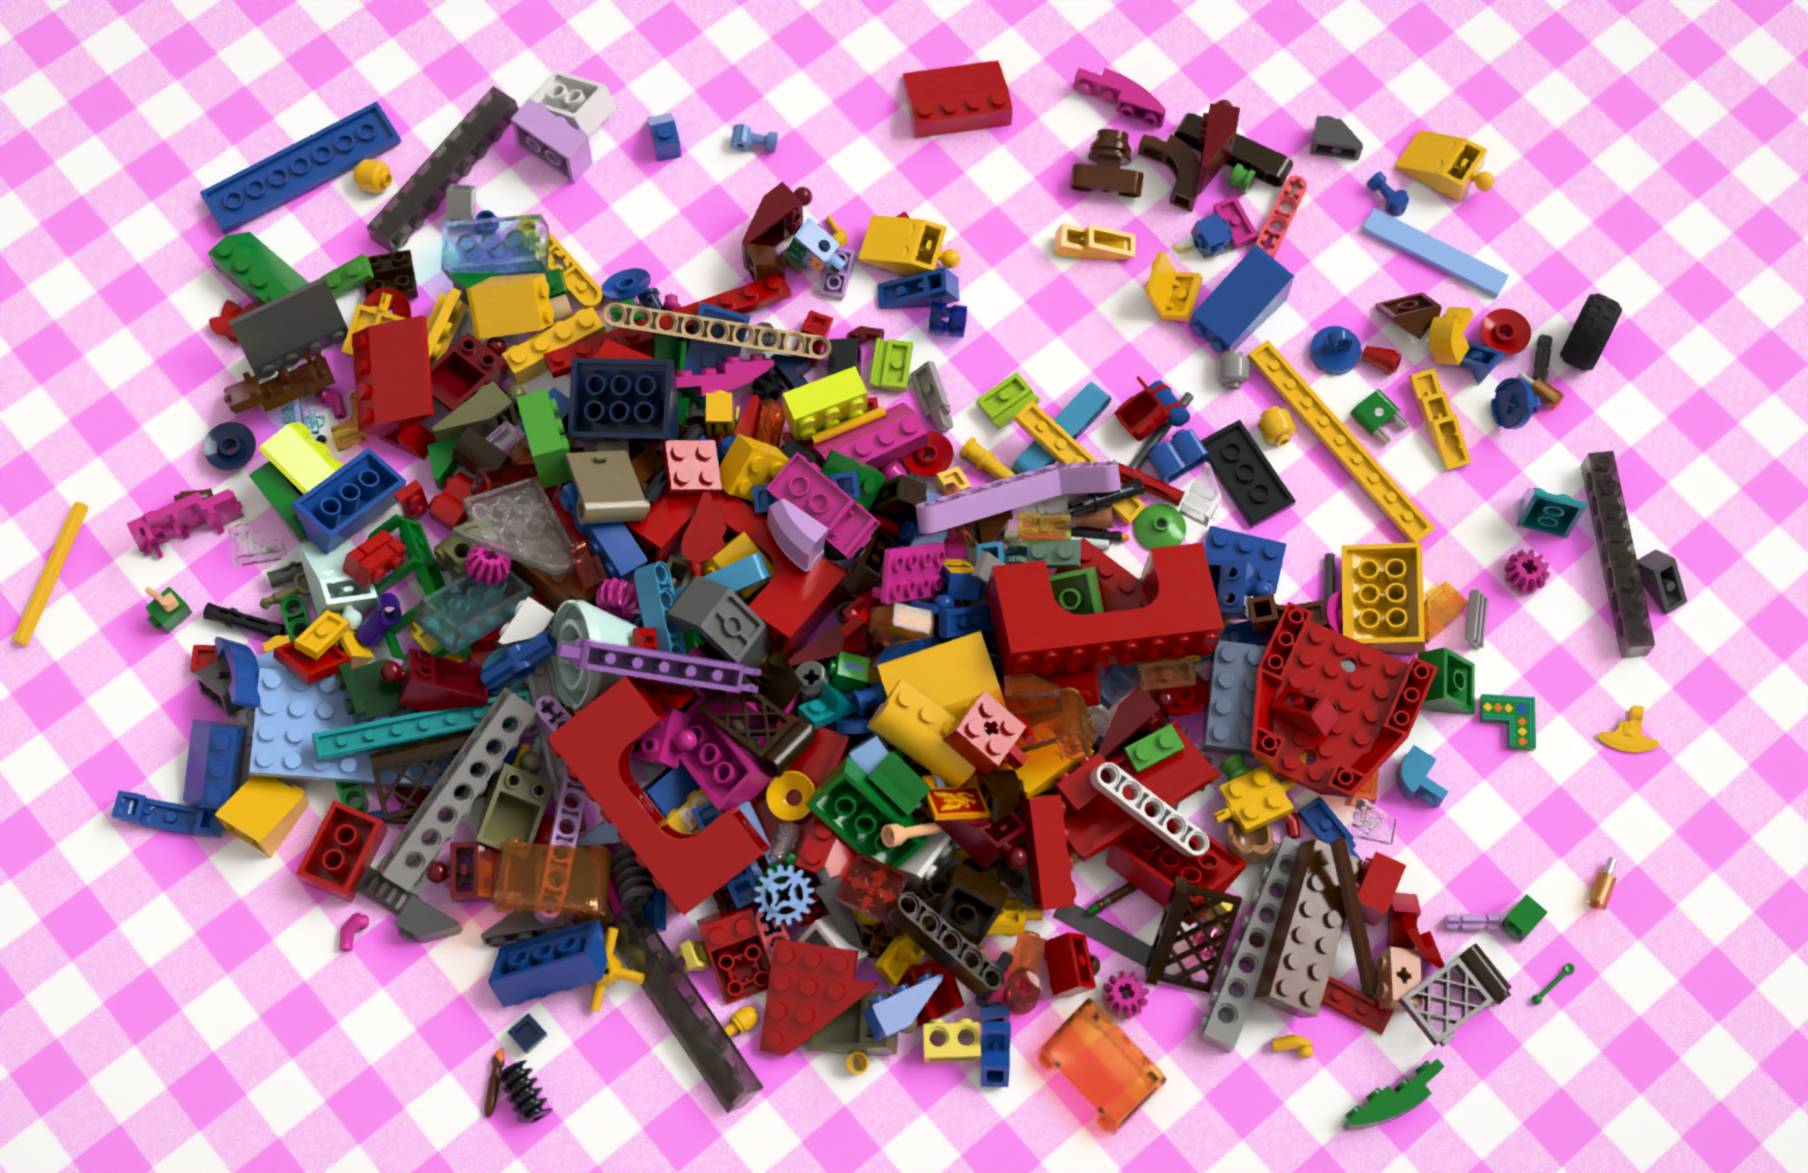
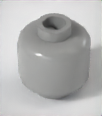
M1241 351L1223 352L1222 356L1216 360L1217 381L1225 384L1226 389H1240L1241 384L1248 382L1250 378L1248 357L1244 356Z

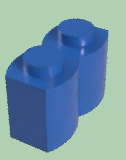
M1192 428L1177 431L1172 436L1171 441L1164 444L1163 442L1155 444L1151 447L1150 453L1147 454L1148 461L1161 481L1166 484L1175 481L1186 472L1197 468L1209 459L1207 450Z

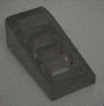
M371 866L366 869L355 886V891L358 895L397 917L412 895L419 898L415 893L408 892L385 878L378 870ZM376 879V882L374 883L370 891H368L367 889L369 888L373 880ZM382 885H387L380 897L376 896ZM393 889L396 890L397 892L393 896L390 903H387L386 900L388 899ZM404 895L407 898L398 910L395 906Z

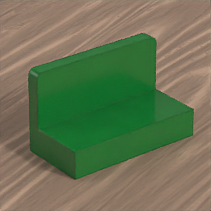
M654 334L652 357L653 359L674 360L675 375H677V370H684L687 341L681 337ZM683 387L677 388V391H682Z
M891 751L868 775V778L908 816L931 790V787L894 751Z

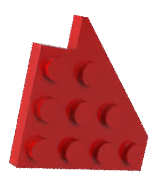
M776 938L774 941L759 1051L789 1055L878 986V982L855 979L859 951Z

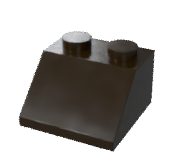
M959 862L948 879L933 910L970 943L979 946L1004 908L1009 888Z

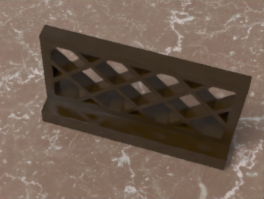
M474 730L368 754L383 820L414 814L420 805L411 799L418 788L421 787L429 793L431 791L430 788L421 784L431 770L440 777L442 776L441 772L433 768L437 759L445 756L453 760L454 757L450 755L459 752ZM431 760L429 765L424 763L423 761ZM419 763L426 767L418 781L405 774L411 764ZM475 763L470 768V773L476 772L478 766L481 767V763ZM402 766H404V768L402 769V771H400V770L397 769V767H402ZM391 769L399 774L391 788L381 782L380 771ZM402 777L415 784L408 797L395 791ZM489 780L487 781L486 790L480 796L477 795L475 799L486 796L490 785ZM465 785L458 786V790L454 795H460L464 791ZM383 788H385L386 790H388V792H387V794L385 795V797H384V793H383ZM392 793L404 800L399 810L387 811L386 802ZM408 803L413 805V807L406 808Z
M1176 876L1145 966V983L1156 985L1157 981H1162L1210 993L1240 909L1242 897L1187 884V878ZM1191 894L1203 897L1206 903L1193 908L1189 903ZM1222 902L1233 904L1232 909L1222 915L1219 914L1215 907ZM1210 908L1215 918L1202 923L1197 914ZM1193 917L1198 926L1185 931L1181 926V922ZM1220 923L1224 932L1212 938L1207 929ZM1203 932L1207 941L1194 946L1189 937ZM1185 940L1190 949L1177 954L1173 948L1174 944ZM1212 946L1216 952L1215 956L1204 961L1199 952ZM1195 955L1199 964L1187 969L1182 960ZM1176 962L1182 972L1175 975L1164 973L1166 967ZM1204 969L1208 977L1205 983L1194 980L1191 975Z

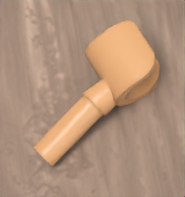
M150 587L145 589V593L156 599L166 612H171L180 605L171 592L163 597Z

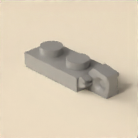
M928 360L910 375L925 417L935 424L937 431L948 432L954 427L952 417L949 415L951 412L950 404L935 362Z

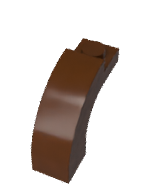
M1143 134L1139 144L1138 155L1166 165L1176 178L1169 204L1193 212L1199 194H1196L1200 165L1197 156L1185 142L1173 135H1170L1168 141L1165 142L1156 136Z
M1273 594L1247 598L1246 603L1253 632L1260 636L1272 638L1286 605L1276 604ZM1324 600L1296 604L1313 612L1310 618L1311 621L1329 628Z

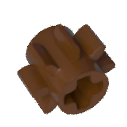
M875 923L873 926L866 924L865 930L859 934L862 946L869 954L867 957L871 958L881 956L892 942V938L883 934L881 924Z

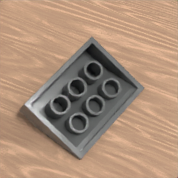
M324 276L228 321L258 380L271 377L281 367L285 368L296 365L299 360L305 358L302 350L307 349L309 355L314 356V353L321 352L333 344L342 343L348 333V327Z

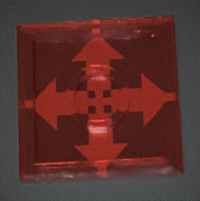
M859 853L837 896L836 902L888 924L889 919L886 915V906L891 900L903 893L910 874Z

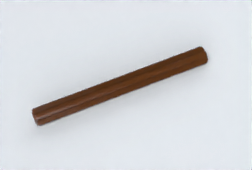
M1338 838L1331 841V851L1363 994L1371 997L1376 995L1378 981L1348 844L1345 839Z

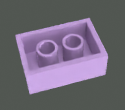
M529 99L511 118L516 144L573 184L593 164L588 135L583 130H576L570 126L562 116H555L543 103H536Z

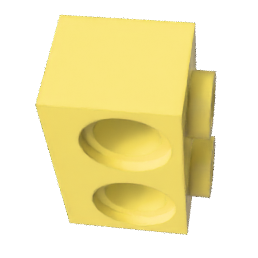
M970 1018L956 1020L957 1023H945L943 1019L929 1020L928 1024H923L924 1063L980 1062V1022H973V1019ZM962 1034H969L974 1041L972 1044L965 1046L958 1041V1037ZM933 1035H941L946 1042L942 1046H934L931 1044L930 1038Z

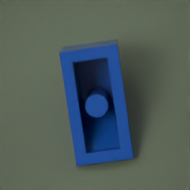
M666 113L647 117L657 161L682 157L680 140L672 114Z

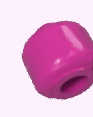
M892 461L880 471L886 477V481L901 474L907 476L906 469L898 461Z

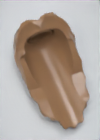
M1232 818L1226 819L1225 840L1228 850L1247 862L1248 865L1264 863L1270 857L1275 844L1271 823L1245 835L1236 821Z

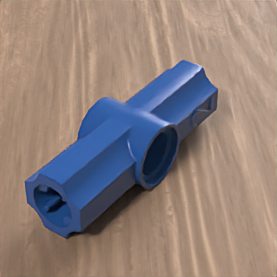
M544 630L525 643L510 646L503 652L502 658L481 670L480 678L482 683L488 687L489 691L494 692L513 679H520L532 674L536 670L535 666L556 653L558 645L556 639L549 631Z

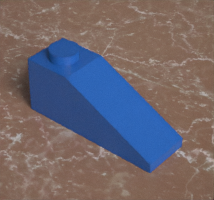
M946 267L877 284L878 308L938 307L960 301L959 278Z

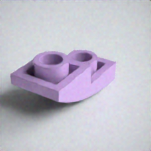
M838 247L835 254L843 259L846 264L838 274L826 266L819 293L844 299L856 251Z

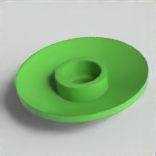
M1153 504L1144 508L1137 515L1134 532L1138 542L1150 551V548L1181 545L1186 535V522L1181 513L1175 508L1166 504ZM1163 522L1166 524V526L1160 528L1157 526L1156 523Z

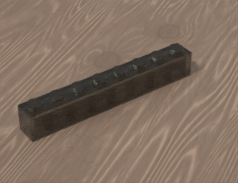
M492 86L366 226L370 239L391 253L396 252L399 248H403L414 231L419 230L423 226L425 219L430 213H434L439 208L441 201L446 197V189L451 184H457L462 177H466L471 172L472 166L486 155L488 148L494 142L499 141L503 131L509 125H512L511 118L519 111L517 101L495 86Z
M638 906L621 912L608 926L619 929L615 949L630 970L645 975L641 988L645 991L727 1114L744 1107L764 1086L641 907Z

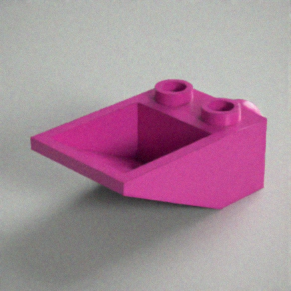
M662 707L669 718L633 747L629 759L678 769L682 751H691L697 744V737L694 732L687 730L691 718L690 715L678 710L668 709V707Z

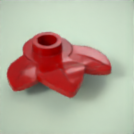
M226 300L221 311V317L210 318L209 325L217 335L227 336L230 342L239 344L228 321L256 309L258 306L256 302H251L242 309L233 301Z

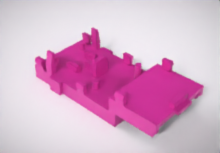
M796 452L766 489L773 497L779 500H788L829 528L825 538L827 542L851 560L861 547L864 548L872 539L870 536L880 526L881 522L866 511L863 505L858 504L840 489L837 483L827 478L821 472L822 469L814 462H808L805 456Z
M230 489L202 500L199 492H196L160 509L143 514L144 516L126 524L140 552L143 551L145 557L151 555L150 549L153 547L160 559L164 556L159 545L168 542L169 539L176 536L179 539L183 537L184 540L190 538L188 532L207 523L211 531L216 529L219 535L224 533L225 531L222 526L244 517L241 511L243 506L241 501H237L234 492L230 491Z

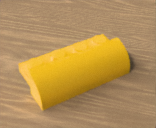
M453 287L448 296L440 293L427 320L430 366L447 352L469 305L460 301L462 291Z
M902 679L898 680L885 702L880 704L866 727L951 787H961L976 770L974 766L943 741V738L957 721V718Z

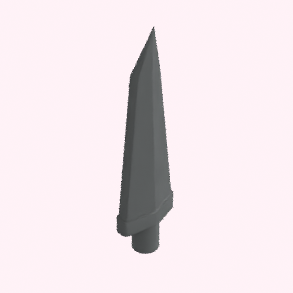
M826 867L818 869L816 874L821 884L814 888L816 894L824 903L848 943L865 953L850 907L838 902L844 890L840 876L837 875L831 878Z

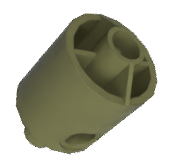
M474 514L435 546L434 554L437 558L434 559V563L442 572L447 570L453 577L452 582L458 589L469 588L476 580L475 578H468V573L464 570L468 551L471 547H476L477 543L485 546L488 542L494 547L499 545L501 550V547L506 544L503 539L507 535L506 531L496 520L493 519L489 522L480 514Z

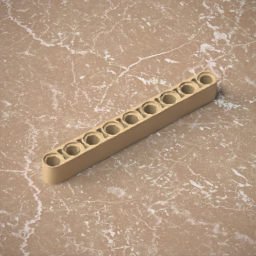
M610 303L602 311L603 321L612 327L812 359H823L831 351L830 341L826 337L622 303ZM612 307L618 308L621 312V318L617 322H612L607 317V312ZM638 311L646 314L647 321L643 326H637L633 321V316ZM664 315L672 319V327L667 331L659 326V320ZM688 320H694L698 325V330L693 335L688 334L685 330V323ZM714 324H719L723 328V335L718 339L714 338L710 333V329ZM740 328L746 329L749 333L748 340L744 343L739 342L736 338V332ZM765 332L771 333L774 337V342L769 347L764 346L761 341L762 335ZM791 336L796 337L799 341V346L794 351L787 347V340ZM816 340L821 341L824 345V351L820 355L815 354L812 350V345Z

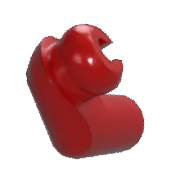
M1293 810V813L1281 819L1286 824L1287 836L1292 839H1298L1301 837L1299 818Z

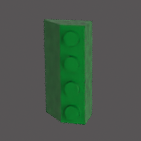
M251 232L227 235L207 252L213 266L250 299L256 302L258 306H262L309 283Z
M850 757L844 759L827 775L806 803V806L867 862L888 872H894L925 845L926 835L908 838L900 846L886 847L884 845L881 831L885 825L897 823L905 828L922 824L912 814L908 816L868 778V774Z

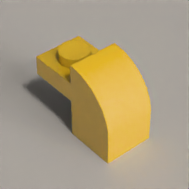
M1448 307L1442 317L1433 318L1429 331V345L1436 364L1459 365L1470 348L1463 332L1474 316L1471 308Z

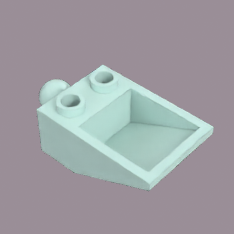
M347 539L327 555L313 542L298 543L297 549L318 618L325 611L329 610L332 613H341V617L350 622L349 630L359 628L362 623L360 611L369 610L377 599V594L373 583L363 588L355 581V578H351L343 572L342 568L346 555L355 549L350 539Z

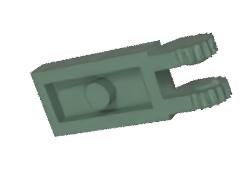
M1080 540L1007 542L1008 550L1027 552V558L1023 556H1010L1006 558V564L1045 560L1047 569H1079L1082 543Z

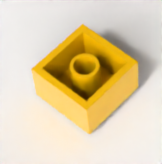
M737 434L719 466L722 488L728 494L754 502L752 487L770 484L790 459L775 446Z

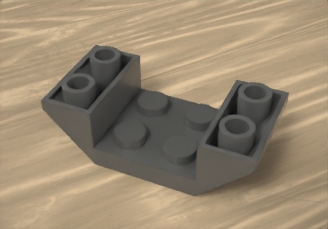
M695 575L665 614L684 633L696 629L729 662L757 668L772 649L767 624L729 587L699 575ZM743 673V676L748 680L751 678L750 675Z

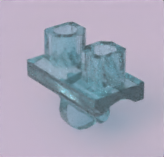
M301 398L294 400L292 405L280 408L284 424L302 423L311 429L313 435L319 434V428L325 425V417L317 414L315 408L309 409V415H306V408L302 405Z

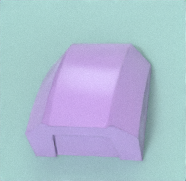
M781 499L769 506L767 524L778 546L803 571L812 570L824 556L823 549L829 528L786 499Z

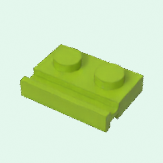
M876 339L870 388L881 387L883 390L907 392L913 342Z
M1015 372L976 399V405L1000 431L1010 424L1031 400L1038 404L1040 398L1032 392L1031 387L1018 372Z

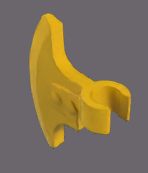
M1633 705V707H1630L1629 721H1619L1615 732H1600L1597 735V738L1604 744L1624 752L1639 753L1659 747L1658 740L1646 738L1641 732L1644 716L1643 706Z

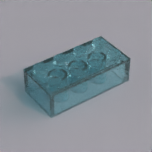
M541 213L442 222L441 270L450 281H452V273H503V276L548 272L549 225Z
M509 570L508 577L504 582H499L498 586L490 583L487 587L482 582L476 584L475 578H468L467 573L421 599L414 623L454 655L511 621L516 615L514 613L516 606L521 600H526L527 597L531 598L533 588L511 570Z

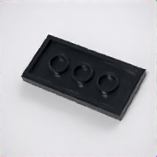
M1240 419L1200 440L1208 452L1209 459L1206 463L1250 528L1295 505L1296 500Z

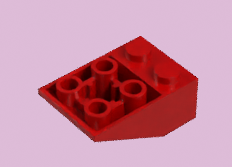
M750 904L740 909L734 906L696 920L725 1004L768 989L771 964Z

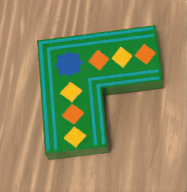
M1481 694L1480 722L1507 724V749L1534 751L1536 749L1535 697Z

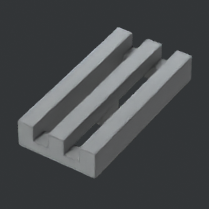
M1479 589L1470 590L1465 628V639L1475 649L1484 648L1489 599L1485 598V595Z

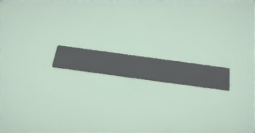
M1076 904L1074 906L1057 908L1053 915L1055 918L1144 967L1146 966L1152 946L1094 914H1087V910Z

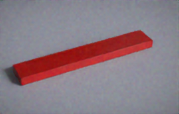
M1255 936L1249 937V942L1253 947L1260 948L1262 946V941ZM1329 976L1321 1004L1382 1035L1394 1010L1379 1008L1378 1001Z

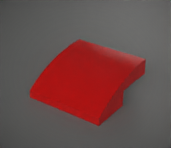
M933 958L922 965L908 968L897 984L898 987L908 984L909 988L917 985L916 979L928 973H931L933 977L941 973L944 975L940 984L917 1015L916 1028L923 1026V1024H928L929 1020L940 1019L965 1006L955 977Z

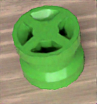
M1238 163L1229 178L1227 186L1231 188L1237 187L1241 193L1246 194L1254 181L1256 171H1248L1243 168V165Z
M1242 753L1229 756L1219 765L1221 772L1226 773L1228 776V782L1253 771L1250 766H1246L1245 757Z

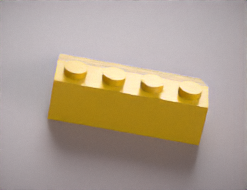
M1422 542L1341 545L1343 635L1379 651L1398 654L1425 652Z
M981 631L877 665L887 697L898 680L902 679L957 719L968 704L983 691H986L1007 709Z

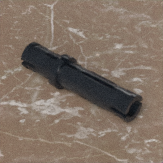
M1137 478L1121 484V489L1117 491L1088 493L1085 497L1068 501V510L1074 509V511L1070 512L1072 517L1089 511L1097 512L1104 506L1144 494V485L1138 487L1139 484H1142V481Z
M208 602L203 612L204 619L225 624V627L230 629L236 627L270 638L284 635L285 624L239 612L234 607L228 609Z

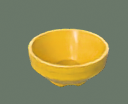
M786 771L781 777H774L767 788L766 801L769 809L776 817L785 821H798L811 813L806 803L816 789L811 779L797 771ZM793 790H798L802 794V801L797 806H791L787 801L788 794Z

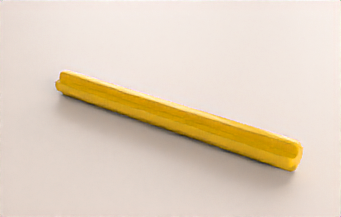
M74 502L13 638V641L20 645L27 646L32 638L89 510L86 504Z

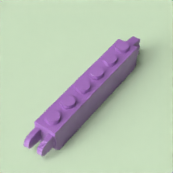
M579 637L574 639L573 645L558 643L556 655L570 657V664L583 669L740 693V690L758 693L759 687L755 684L742 683L743 673L750 676H761L762 671L761 669L746 667L735 662Z

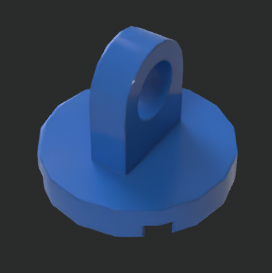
M1328 326L1321 329L1314 335L1310 345V358L1318 369L1325 370V373L1330 375H1342L1350 372L1358 363L1361 355V344L1357 336L1349 329L1341 326Z
M1517 378L1503 380L1494 391L1496 392L1495 399L1491 400V414L1495 423L1503 428L1512 430L1523 427L1529 421L1531 415L1536 414L1543 408L1540 397L1534 395L1531 386L1525 380Z

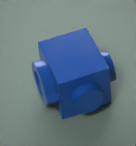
M1218 213L1196 221L1190 232L1195 248L1201 252L1204 258L1210 255L1216 257L1223 254L1227 250L1229 242L1233 241L1230 225L1225 219L1221 220Z

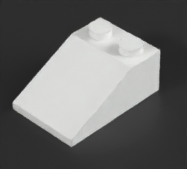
M555 70L529 98L536 103H543L555 116H562L570 126L576 130H583L588 137L617 108V104L606 84Z

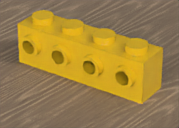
M593 307L579 310L573 317L565 321L556 322L550 329L542 333L533 334L527 341L509 347L506 352L502 353L503 359L507 361V371L515 384L523 385L549 371L543 354L606 333L605 326Z

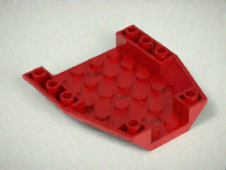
M1288 601L1256 672L1250 752L1272 773L1318 794L1352 798L1408 739L1438 667L1416 657H1413L1409 664L1311 621L1312 611ZM1343 661H1350L1354 664L1355 670L1347 672L1343 670L1341 663ZM1286 686L1327 696L1340 715V718L1326 737L1305 732L1273 709V703ZM1308 752L1314 756L1315 762L1313 764H1305L1301 761L1300 755Z

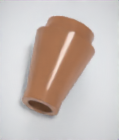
M1104 506L1100 511H1089L1075 517L1076 527L1106 531L1108 528H1114L1112 507Z

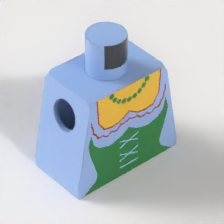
M809 217L794 235L786 250L787 254L819 274L825 266L838 274L846 264L843 259L835 254L840 244Z

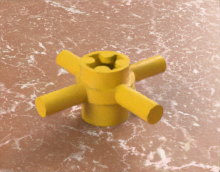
M614 927L607 928L604 942L608 960L606 968H609L608 975L604 974L602 980L594 983L595 986L589 1010L596 1012L601 1010L606 986L614 984L619 979L641 985L645 978L643 973L624 969L622 960L613 955L619 929Z

